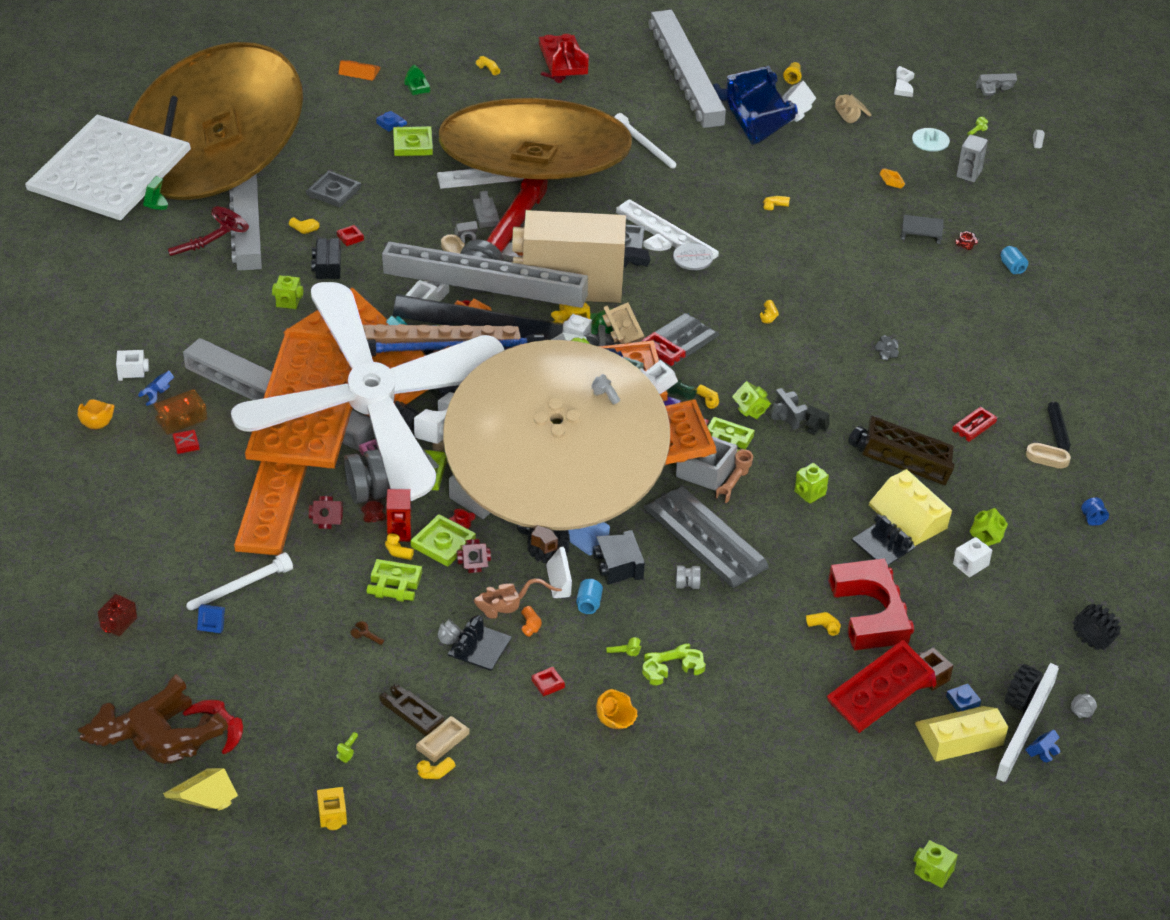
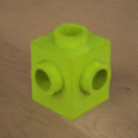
M279 275L277 283H274L272 288V295L276 298V307L297 309L304 292L303 286H300V278Z
M748 381L732 396L739 405L738 410L746 417L750 415L758 419L771 405L770 401L766 398L767 392L760 386L756 387Z
M814 463L803 467L796 474L794 492L811 504L826 495L829 475Z
M996 508L980 511L974 518L975 520L969 531L974 538L977 537L987 546L1001 542L1008 525L1005 518L1000 515Z
M929 840L925 848L920 847L915 854L913 860L916 862L914 874L920 876L925 881L943 888L954 872L958 855L946 847Z

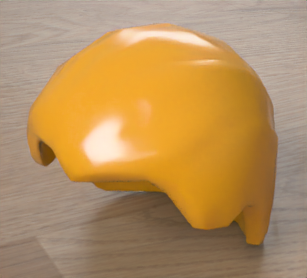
M89 400L85 406L83 404L79 405L77 415L80 422L87 428L101 429L111 421L115 405L98 400Z
M609 689L599 696L596 710L602 724L612 729H624L633 725L637 718V709L632 706L630 697L627 694Z

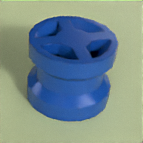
M1090 498L1082 504L1081 510L1086 516L1089 525H1101L1109 518V513L1104 508V503L1100 498Z

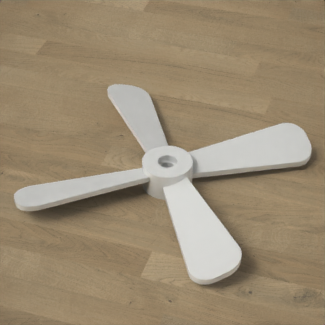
M335 282L315 284L311 289V298L352 368L348 377V384L242 402L231 411L234 425L243 431H258L349 402L356 411L370 416L377 446L385 467L389 489H411V501L426 495L435 485L436 472L393 403L395 394L460 385L481 363L504 351L502 344L492 336L482 335L390 369L384 364L373 362L351 290Z

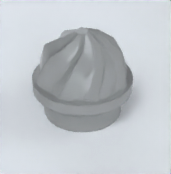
M448 619L445 624H440L438 638L444 644H453L460 639L459 636L463 631Z
M1087 693L1075 696L1071 703L1072 712L1079 718L1091 717L1097 708L1095 699Z

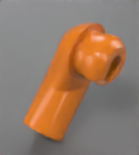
M527 606L521 612L526 619V624L522 626L521 630L527 637H530L534 632H538L542 622L532 607Z

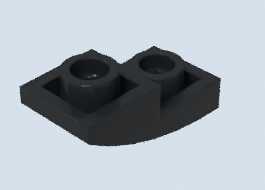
M625 247V268L629 261L636 266L643 265L648 267L651 261L648 250Z

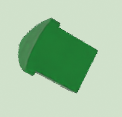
M412 65L405 76V86H408L412 95L429 93L430 86L424 73L418 66Z
M155 176L147 185L143 206L157 210L168 208L167 200L160 194L162 178Z

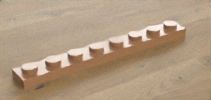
M363 325L366 339H375V342L383 344L431 343L440 341L441 343L442 341L464 342L482 335H489L497 340H519L521 338L519 328L513 326Z

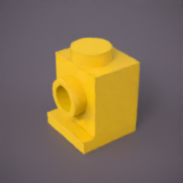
M343 787L317 790L321 828L327 827L329 830H337L342 825H347ZM338 799V801L324 802L326 800Z

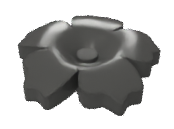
M886 335L881 336L880 341L874 346L875 351H881L879 355L882 360H888L889 357L896 358L899 354L897 350L899 346L896 339L891 340Z

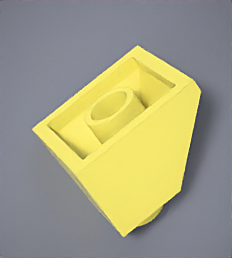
M207 768L163 793L168 799L209 809L217 808L218 811L232 804L231 800L238 796L224 768Z

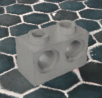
M969 135L962 145L956 177L972 182L976 181L983 169L988 143L987 139Z

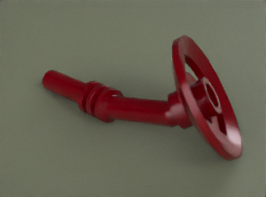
M213 207L211 214L220 223V228L203 238L199 236V239H190V242L168 248L169 255L173 256L192 249L196 251V248L199 250L200 247L205 248V245L231 230L241 233L247 232L249 225L237 213L224 207Z

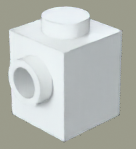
M572 314L568 321L563 323L562 333L580 336L591 333L592 320Z
M975 537L956 548L953 564L968 577H971L989 566L992 549Z

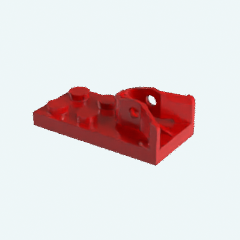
M545 35L544 37H539V46L552 77L588 74L589 55L580 49L574 35Z
M902 640L827 695V700L860 733L916 690L927 687L934 688L936 686L935 671Z

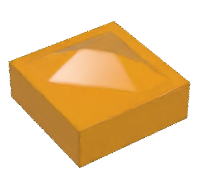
M885 168L881 170L880 176L886 185L900 189L903 188L905 182L898 172Z

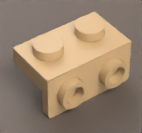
M628 302L609 310L608 306L604 307L606 314L602 316L606 326H611L613 329L610 333L615 344L635 343L645 338Z

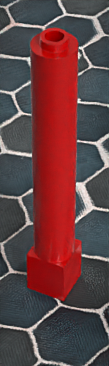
M524 178L522 181L520 192L486 240L495 245L501 253H503L513 238V227H520L525 220L526 210H531L535 203L539 204L546 194L547 179Z

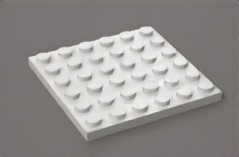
M96 115L25 185L29 191L122 220L145 196L146 187L155 176L163 178L185 156L191 147L188 142Z

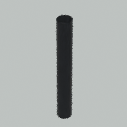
M176 96L170 97L163 135L171 137L178 102Z

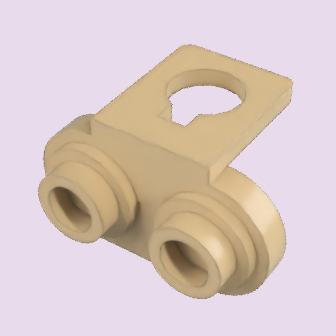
M852 94L850 96L840 95L835 100L836 110L847 123L857 121L861 110L869 117L872 115L866 106Z

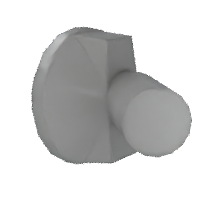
M602 374L594 379L592 384L594 395L598 396L606 392L613 405L620 401L616 391L611 386V380L607 379L606 375Z

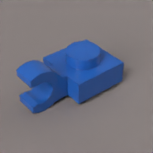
M392 111L376 118V123L388 132L393 130V127H403L407 124L402 117Z
M170 371L157 376L144 390L139 392L138 396L141 397L145 394L149 396L146 406L155 403L157 392L161 394L170 387L169 382L174 376Z

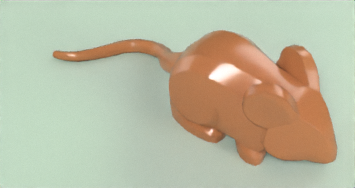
M531 579L525 584L519 594L514 584L499 585L497 590L493 587H487V592L481 593L476 597L474 603L488 618L496 619L498 612L512 613L516 611L520 600L533 583H541L553 591H562V589L555 588L542 579Z

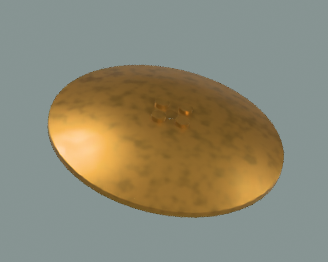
M249 42L221 44L198 51L177 62L161 74L141 95L128 118L127 124L163 135L170 97L176 96L178 102L171 137L188 142L191 149L162 178L160 194L164 198L176 200H193L214 196L249 180L280 153L292 136L301 114L303 104L302 84L291 62L273 48Z
M542 98L500 99L471 105L450 115L443 121L439 129L440 145L455 160L484 172L525 179H562L600 172L621 162L629 154L632 144V137L628 128L615 117L586 105Z

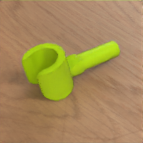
M983 116L979 117L976 120L977 126L967 134L973 135L977 131L987 130L988 120Z
M633 637L629 639L628 645L606 647L607 653L626 652L630 656H637L641 650V646H639L640 639Z
M353 732L347 742L344 744L340 743L337 746L339 753L336 757L344 763H347L354 754L351 746L358 737L357 733Z

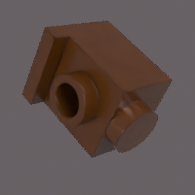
M934 647L918 654L935 671L936 686L934 688L929 687L930 690L934 691L950 681L953 664Z

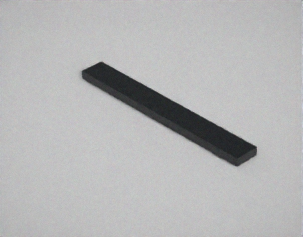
M396 294L392 316L395 317L399 316L400 318L449 326H513L519 328L521 338H525V335L543 334L544 340H551L560 335L563 329V323Z

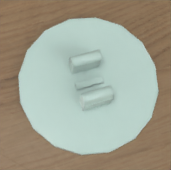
M933 128L917 130L912 136L913 143L918 148L926 151H941L947 148L950 143L949 137L944 132Z

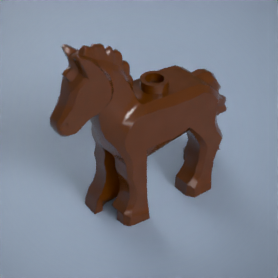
M175 674L161 692L116 718L115 706L112 703L103 704L99 713L91 722L84 727L78 728V732L82 733L79 737L80 740L101 746H106L109 743L114 745L119 741L132 739L133 744L139 751L144 750L157 762L172 764L183 760L184 757L197 755L201 744L209 739L223 735V731L228 729V724L220 714L216 713L210 717L206 713L200 718L197 727L172 729L167 720L192 705L191 698L182 693L186 689L185 682Z

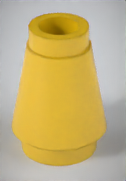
M791 63L784 71L783 77L787 83L796 84L801 80L802 75L799 63Z

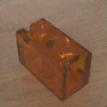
M194 389L154 404V408L159 414L155 416L156 421L167 435L207 420L206 404Z

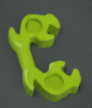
M688 643L680 645L673 650L645 654L642 674L650 681V684L661 685L663 684L664 677H668V668L665 664H661L662 662L681 659L683 671L687 673L689 668L694 669V675L702 674L705 671L706 664L703 661V653L696 649H690V644Z

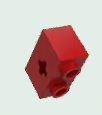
M387 489V535L397 534L400 537L399 542H411V489Z

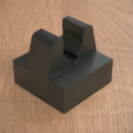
M809 405L806 410V426L809 427L807 432L816 435L820 429L826 432L830 426L829 413Z

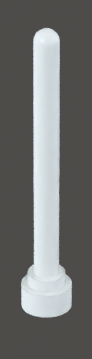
M619 113L615 116L616 119L628 128L632 137L672 169L676 167V162L633 128L625 115Z
M284 552L276 556L272 564L189 601L186 607L188 610H194L199 608L201 604L205 605L272 573H286L293 569L292 561L288 554Z

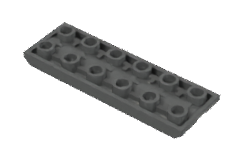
M684 313L656 331L657 334L684 349L686 357L719 336L717 331L705 326L687 313Z
M683 486L677 487L664 496L644 505V509L732 588L768 569V563L761 554Z

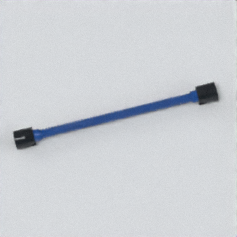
M529 334L519 340L500 339L499 341L503 348H512L530 342L544 341V335ZM367 339L371 356H376V353L383 351L441 350L447 346L451 347L463 343V341H442V343L440 341L431 343L383 344L375 342V339Z

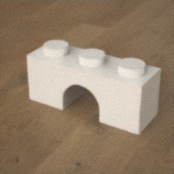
M449 392L438 400V411L425 409L414 417L415 438L436 444L443 440L445 415L454 393Z

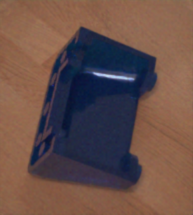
M769 65L727 76L729 108L751 145L762 142L794 120L796 114H798L797 105L791 100L785 103L777 91L775 85L778 82L775 72H772Z

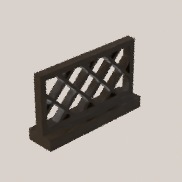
M871 416L866 445L862 455L902 470L907 469L910 473L945 486L955 465L952 463L953 445Z

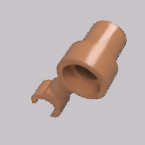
M742 449L737 451L735 455V469L726 483L717 488L716 499L720 494H725V503L730 500L731 491L741 475L748 474L749 467H751L753 462V454L749 450Z

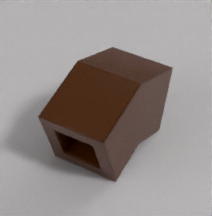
M537 525L531 534V545L541 548L544 554L558 549V538L551 529Z

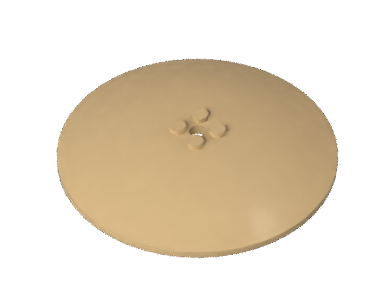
M544 340L506 349L476 367L462 381L449 403L443 427L445 455L455 479L462 489L482 508L508 522L535 529L538 525L551 530H572L608 521L630 509L649 492L661 475L667 460L670 444V423L666 407L657 389L628 360L592 344L568 340ZM604 374L607 379L611 380V386L620 398L618 403L613 405L606 392L602 395H594L592 384L596 377ZM558 418L563 422L561 424H553L551 421Z

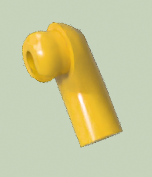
M480 56L476 60V65L480 69H483L486 65L493 75L500 74V68L493 60L485 56Z
M766 197L763 201V207L765 210H773L774 206L789 207L790 197Z
M293 217L289 221V226L302 234L317 231L320 227L319 222L315 219L299 221Z
M767 300L764 303L766 313L763 314L761 312L760 318L763 323L770 324L778 317L779 313L774 302Z
M700 384L696 394L705 398V404L708 408H716L719 405L718 393Z
M389 534L387 541H385V546L393 557L412 560L414 549L401 547L399 543L400 537L397 534Z
M828 612L806 615L808 627L822 625L827 629L829 635L835 636L839 634L841 624L839 620Z
M450 757L444 759L437 766H430L429 761L423 760L417 764L418 775L423 779H441L454 769L456 765Z

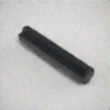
M1050 402L1047 409L1057 446L1060 449L1069 451L1071 443L1060 404L1058 402Z

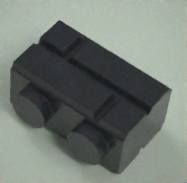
M317 238L316 247H312L311 270L316 273L317 279L341 278V240L339 238H330L329 240L327 238Z

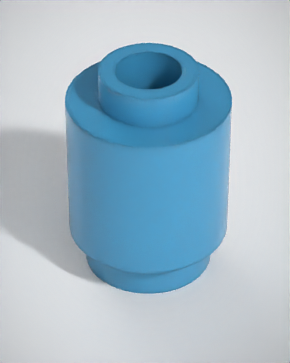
M1007 246L1001 251V261L1012 274H1021L1027 269L1028 260L1018 248Z
M585 579L579 585L576 604L579 611L584 614H593L600 606L603 586L597 580Z

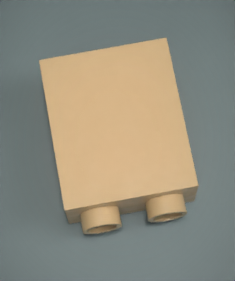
M526 210L525 227H513L512 252H523V257H513V263L588 275V296L586 301L621 303L626 215Z

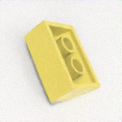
M907 469L890 477L869 502V506L876 513L887 516V519L892 522L891 524L895 523L897 528L900 527L906 535L912 537L915 546L946 530L952 512L944 502Z
M986 706L915 722L935 762L1003 746L1008 730V725L998 708Z

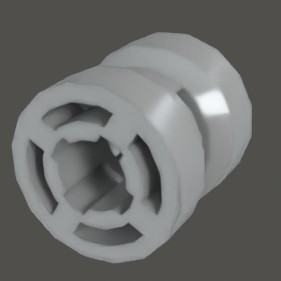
M676 565V588L683 589L687 586L692 589H700V566L686 568L683 565Z

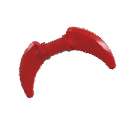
M203 700L191 705L183 712L184 716L196 713L213 715L218 713L226 720L228 724V738L222 754H226L234 749L242 737V719L231 716L226 711L223 701Z

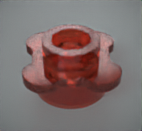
M965 231L960 233L959 239L955 240V244L966 250H972L973 246L978 244V239L972 232Z
M370 501L361 509L365 515L363 520L367 523L386 519V514L383 513L384 506L380 502Z

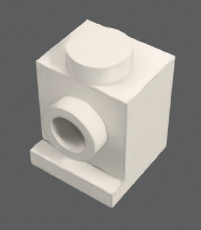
M144 350L117 351L116 368L118 381H123V378L144 377L145 372L149 371V359H145Z

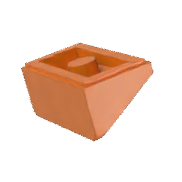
M341 60L339 66L340 75L371 81L375 79L380 70L379 66L350 60Z

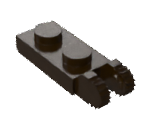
M397 684L390 687L391 694L397 700L386 692L379 696V700L385 707L393 711L424 736H427L444 722L443 715L412 692L406 691Z

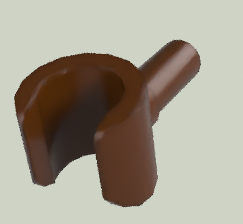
M359 621L355 624L361 632L356 628H353L350 632L356 639L365 636L381 646L385 641L371 633L364 621Z

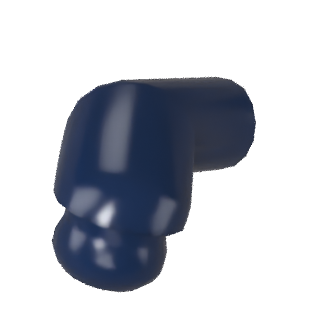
M713 84L721 101L731 102L735 99V94L730 89H721L719 84Z

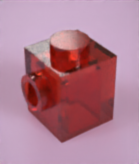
M115 594L98 611L100 628L106 633H113L120 637L137 619L135 602Z

